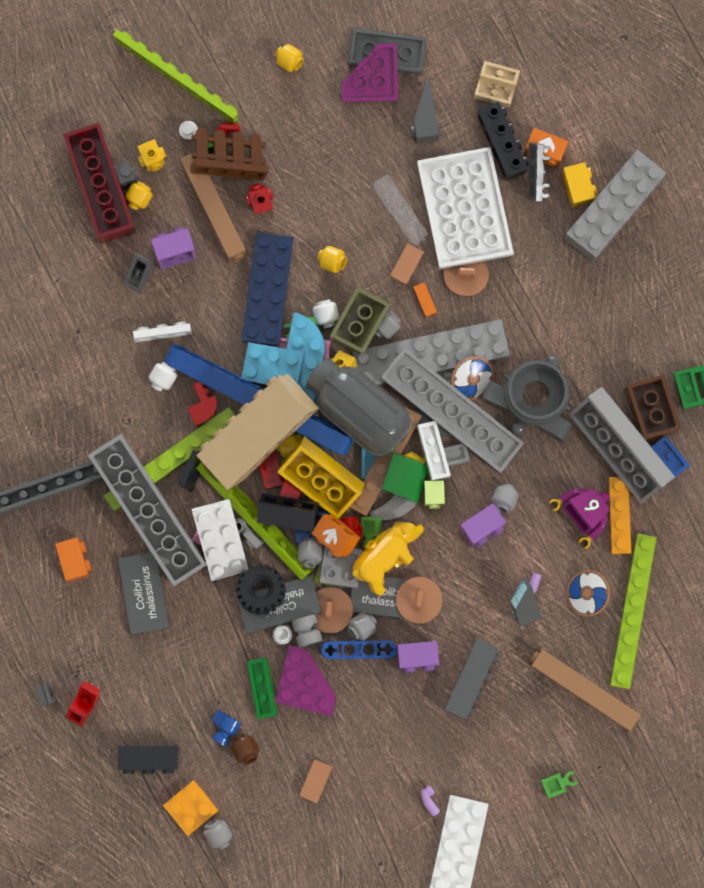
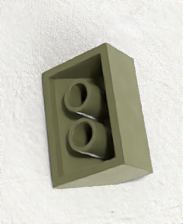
M357 287L333 329L330 341L347 350L364 355L391 304Z

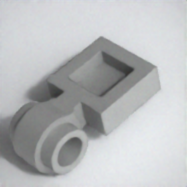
M243 518L235 519L237 528L238 523L242 526L241 529L238 528L239 534L244 533L245 541L249 546L257 549L265 543L248 526V523Z

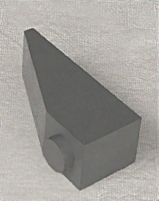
M430 81L425 83L413 126L410 127L411 136L416 139V143L439 139Z

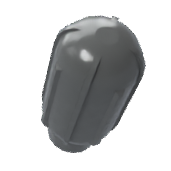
M327 358L315 368L307 379L306 387L317 395L316 402L320 411L370 454L385 456L393 452L408 435L411 427V417L408 411L360 370L349 366L340 367L332 359Z

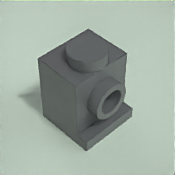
M129 161L114 166L123 190L129 188L132 183H138L139 178L135 167H130Z

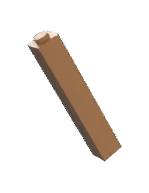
M192 153L181 158V165L229 262L242 260L244 255H247L246 249L210 176L190 173V166L194 161Z
M545 650L535 651L530 661L532 664L530 667L627 732L633 729L641 714Z

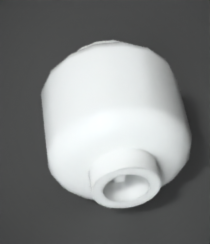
M330 299L317 302L316 306L313 307V314L317 325H323L324 328L335 326L334 322L340 318L336 303L331 302Z
M162 362V364L157 363L149 375V380L152 382L151 386L158 391H162V389L169 390L177 377L176 369L165 362Z

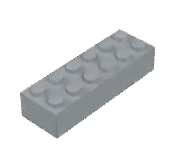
M636 150L566 233L564 240L591 262H594L661 183L666 172L639 150Z
M603 387L589 395L568 414L640 504L675 478Z

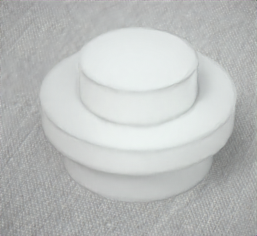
M192 121L183 122L179 127L181 137L191 140V136L195 135L198 129L197 125Z
M279 625L273 631V638L278 644H287L292 639V631L286 625Z

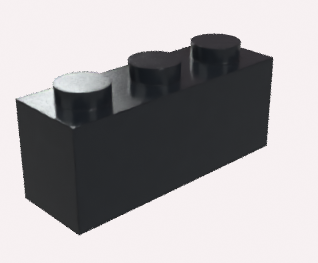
M262 493L258 502L257 523L267 526H280L285 529H297L303 532H313L318 523L319 503Z
M177 745L118 746V770H123V774H135V770H142V774H154V770H162V774H172L174 770L179 769V746Z

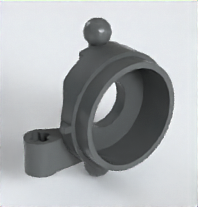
M555 355L548 356L545 361H527L517 366L510 375L505 373L504 378L507 379L505 388L490 381L481 397V400L485 403L504 409L511 414L516 421L511 424L510 431L516 436H520L525 432V425L536 426L553 439L564 442L572 427L569 421L559 417L564 410L569 411L570 409L567 406L569 385L564 374L558 369L560 360ZM537 382L545 386L548 391L547 402L540 407H533L527 404L523 398V390L526 385Z

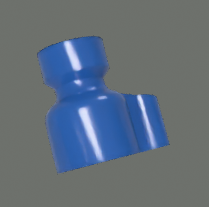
M218 709L212 721L220 730L215 733L212 739L226 747L229 737L237 733L241 723Z

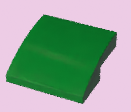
M393 453L381 490L397 495L399 498L418 503L428 468L420 462Z

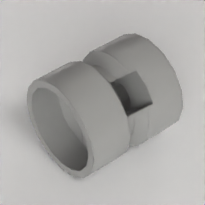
M309 615L291 621L294 632L298 633L296 640L299 648L323 641L320 630L316 629L318 626L316 615Z

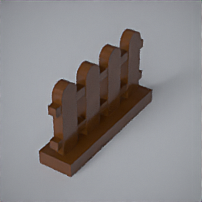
M198 128L195 135L191 136V141H195V152L192 153L194 161L190 166V173L262 181L268 174L266 160L262 159V149L265 148V142H262L261 136L258 134H253L249 141L244 140L243 134L240 132H234L231 139L225 138V133L222 130H216L213 137L207 136V131L204 128ZM207 143H213L214 154H208ZM226 145H231L232 156H226ZM244 147H249L250 158H244Z

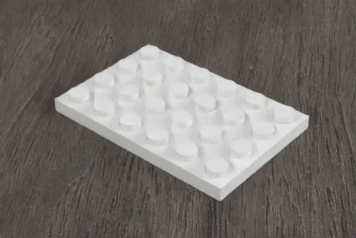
M491 147L418 160L417 167L439 270L513 256L514 252Z

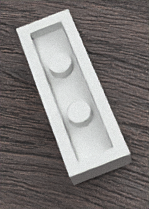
M185 321L175 323L173 326L160 324L152 329H149V327H139L137 331H133L135 342L192 335L190 323L186 324Z
M436 421L417 425L416 428L431 481L450 477L451 474Z

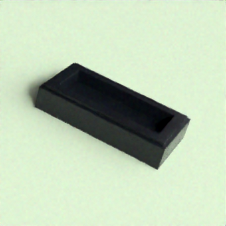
M196 450L192 451L179 481V486L191 492L200 475L196 468L202 463L196 456L199 453Z

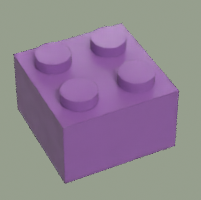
M177 228L173 230V233L167 235L161 233L156 235L154 239H151L161 270L197 259L188 228Z
M491 504L462 523L459 531L471 548L474 546L479 548L486 543L487 537L490 535L494 538L502 533L506 522L495 505Z
M437 641L398 644L396 647L398 669L403 670V673H413L417 668H422L423 672L434 671L435 667L439 665Z

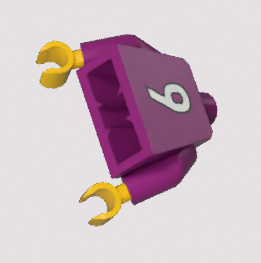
M571 489L561 495L559 500L552 499L549 505L557 502L558 507L552 510L556 512L561 508V504H564L562 508L584 536L588 534L587 537H582L578 541L579 544L582 540L586 539L588 544L584 549H587L590 546V541L592 539L595 540L606 527L608 519L606 514L609 511L606 503L610 500V496L605 491L598 494L595 489L588 491L586 489Z

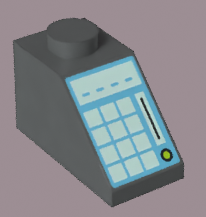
M524 578L510 601L512 609L509 610L513 621L517 620L520 627L542 618L532 585L527 578Z

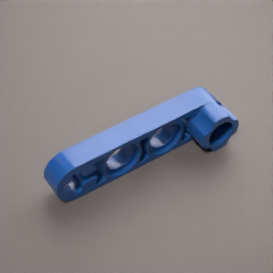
M387 640L326 641L319 646V654L326 659L391 658L396 654L397 650L396 645L392 641ZM376 643H379V648L386 647V644H388L389 647H392V651H389L388 655H386L385 651H378L379 655L377 656L378 649ZM338 644H341V645H340V654H341V656H338V654H339V652H337V648H339V647H338ZM348 644L354 647V652L350 656L344 653V647ZM366 644H370L373 647V652L370 655H366L363 652V647ZM328 645H331V648H333L331 655L325 652V649L329 647Z

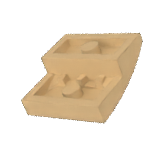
M484 61L474 99L491 104L499 101L501 106L510 108L520 70Z

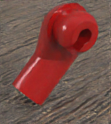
M224 122L216 130L224 131L226 137L230 132H240V123Z

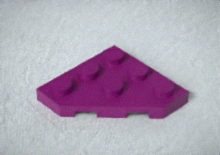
M378 44L342 82V103L398 101L397 44Z
M289 645L275 699L276 703L332 717L336 701L334 692L307 649Z

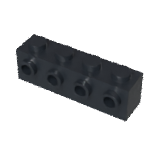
M498 101L478 109L477 117L505 182L526 174L529 163L526 156H522L520 141L518 139L515 140L513 135L515 131L512 123H508L506 119L507 112L505 107L501 106Z

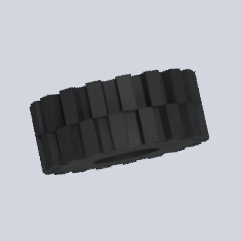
M257 564L256 567L252 565L249 566V570L242 572V576H239L238 584L236 583V593L245 610L247 609L252 614L261 615L265 613V615H268L270 611L275 612L276 608L282 605V600L285 599L286 587L281 574L274 567L270 568L266 564L265 566ZM265 583L269 588L268 594L264 597H257L253 591L255 585Z

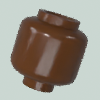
M241 734L234 738L235 742L231 745V751L237 762L248 765L258 759L260 750L252 736Z

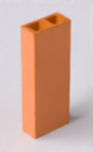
M425 282L414 286L413 290L425 318L437 314Z

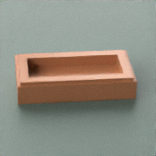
M407 243L390 278L407 286L424 251Z
M314 759L299 796L318 803L332 766Z

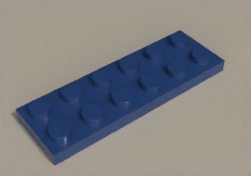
M256 232L242 343L250 342L280 347L294 237Z

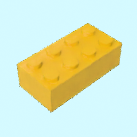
M305 436L283 460L277 471L338 519L359 497L365 485L364 482Z

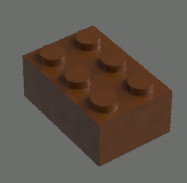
M664 374L632 383L625 387L624 391L637 431L646 442L678 433L681 430Z

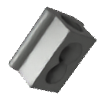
M50 684L35 688L42 707L56 703Z

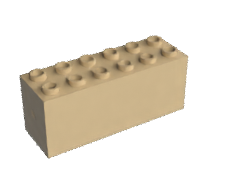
M280 374L270 379L266 383L267 388L263 391L259 390L253 396L254 400L252 402L246 403L240 408L239 411L241 413L237 416H232L226 422V427L220 428L213 434L214 439L210 442H205L199 448L201 452L196 456L227 490L239 485L319 409L289 374L283 376Z

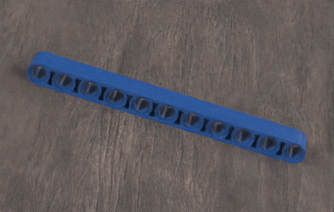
M176 344L171 345L164 361L176 370L244 405L254 400L253 396L259 390H264ZM312 415L296 430V432L341 455H347L353 439L340 428L315 415Z

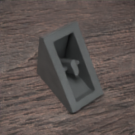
M136 253L124 284L140 293L155 270L153 262Z

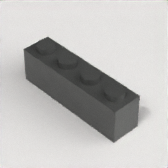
M478 638L475 640L444 711L464 720L467 717H472L476 708L473 706L475 699H480L484 690L481 688L483 681H488L492 673L489 671L492 663L496 664L500 655L497 653V647Z

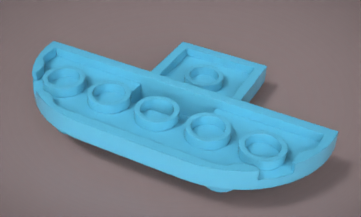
M294 313L287 349L248 342L242 378L249 382L266 385L274 376L289 374L315 403L317 395L306 387V382L311 373L325 358V342L320 330L307 317Z

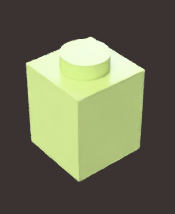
M424 481L425 507L429 506L430 510L441 509L440 506L445 504L444 481Z

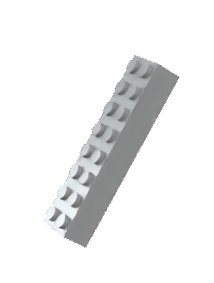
M122 433L88 454V457L173 586L207 565Z

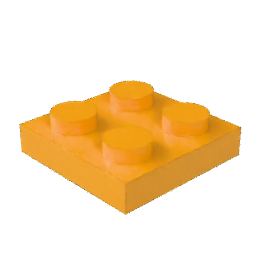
M195 780L163 805L187 836L219 811Z

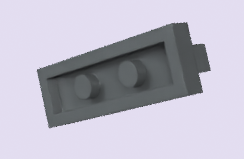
M536 142L529 143L528 199L542 201V197H549V194L543 193L542 190L544 187H549V184L543 183V177L545 176L543 160H549L550 156H544L543 152L545 149H550V146Z

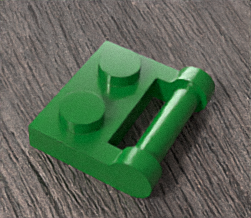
M704 365L673 373L683 410L704 405V398L701 399L694 375L699 374L704 392Z

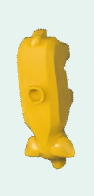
M396 522L393 527L379 534L375 540L369 541L365 546V551L355 561L352 567V575L359 581L367 582L370 590L376 595L381 596L386 591L383 587L385 572L389 571L393 566L397 568L403 563L408 565L414 559L409 553L408 543L415 541L423 533L424 528L422 524L415 526L409 522Z

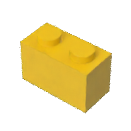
M586 163L564 167L562 177L571 208L593 203L595 196H597L595 185L591 184L592 173L590 168H587Z

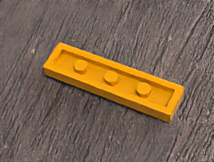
M609 477L611 554H631L629 489L619 477Z

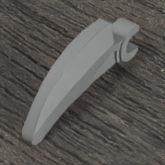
M395 495L386 504L372 511L370 517H382V521L395 520L410 512L417 503Z

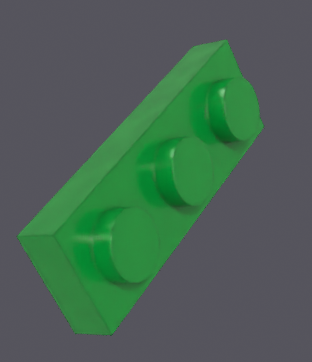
M268 658L247 661L257 719L278 716Z

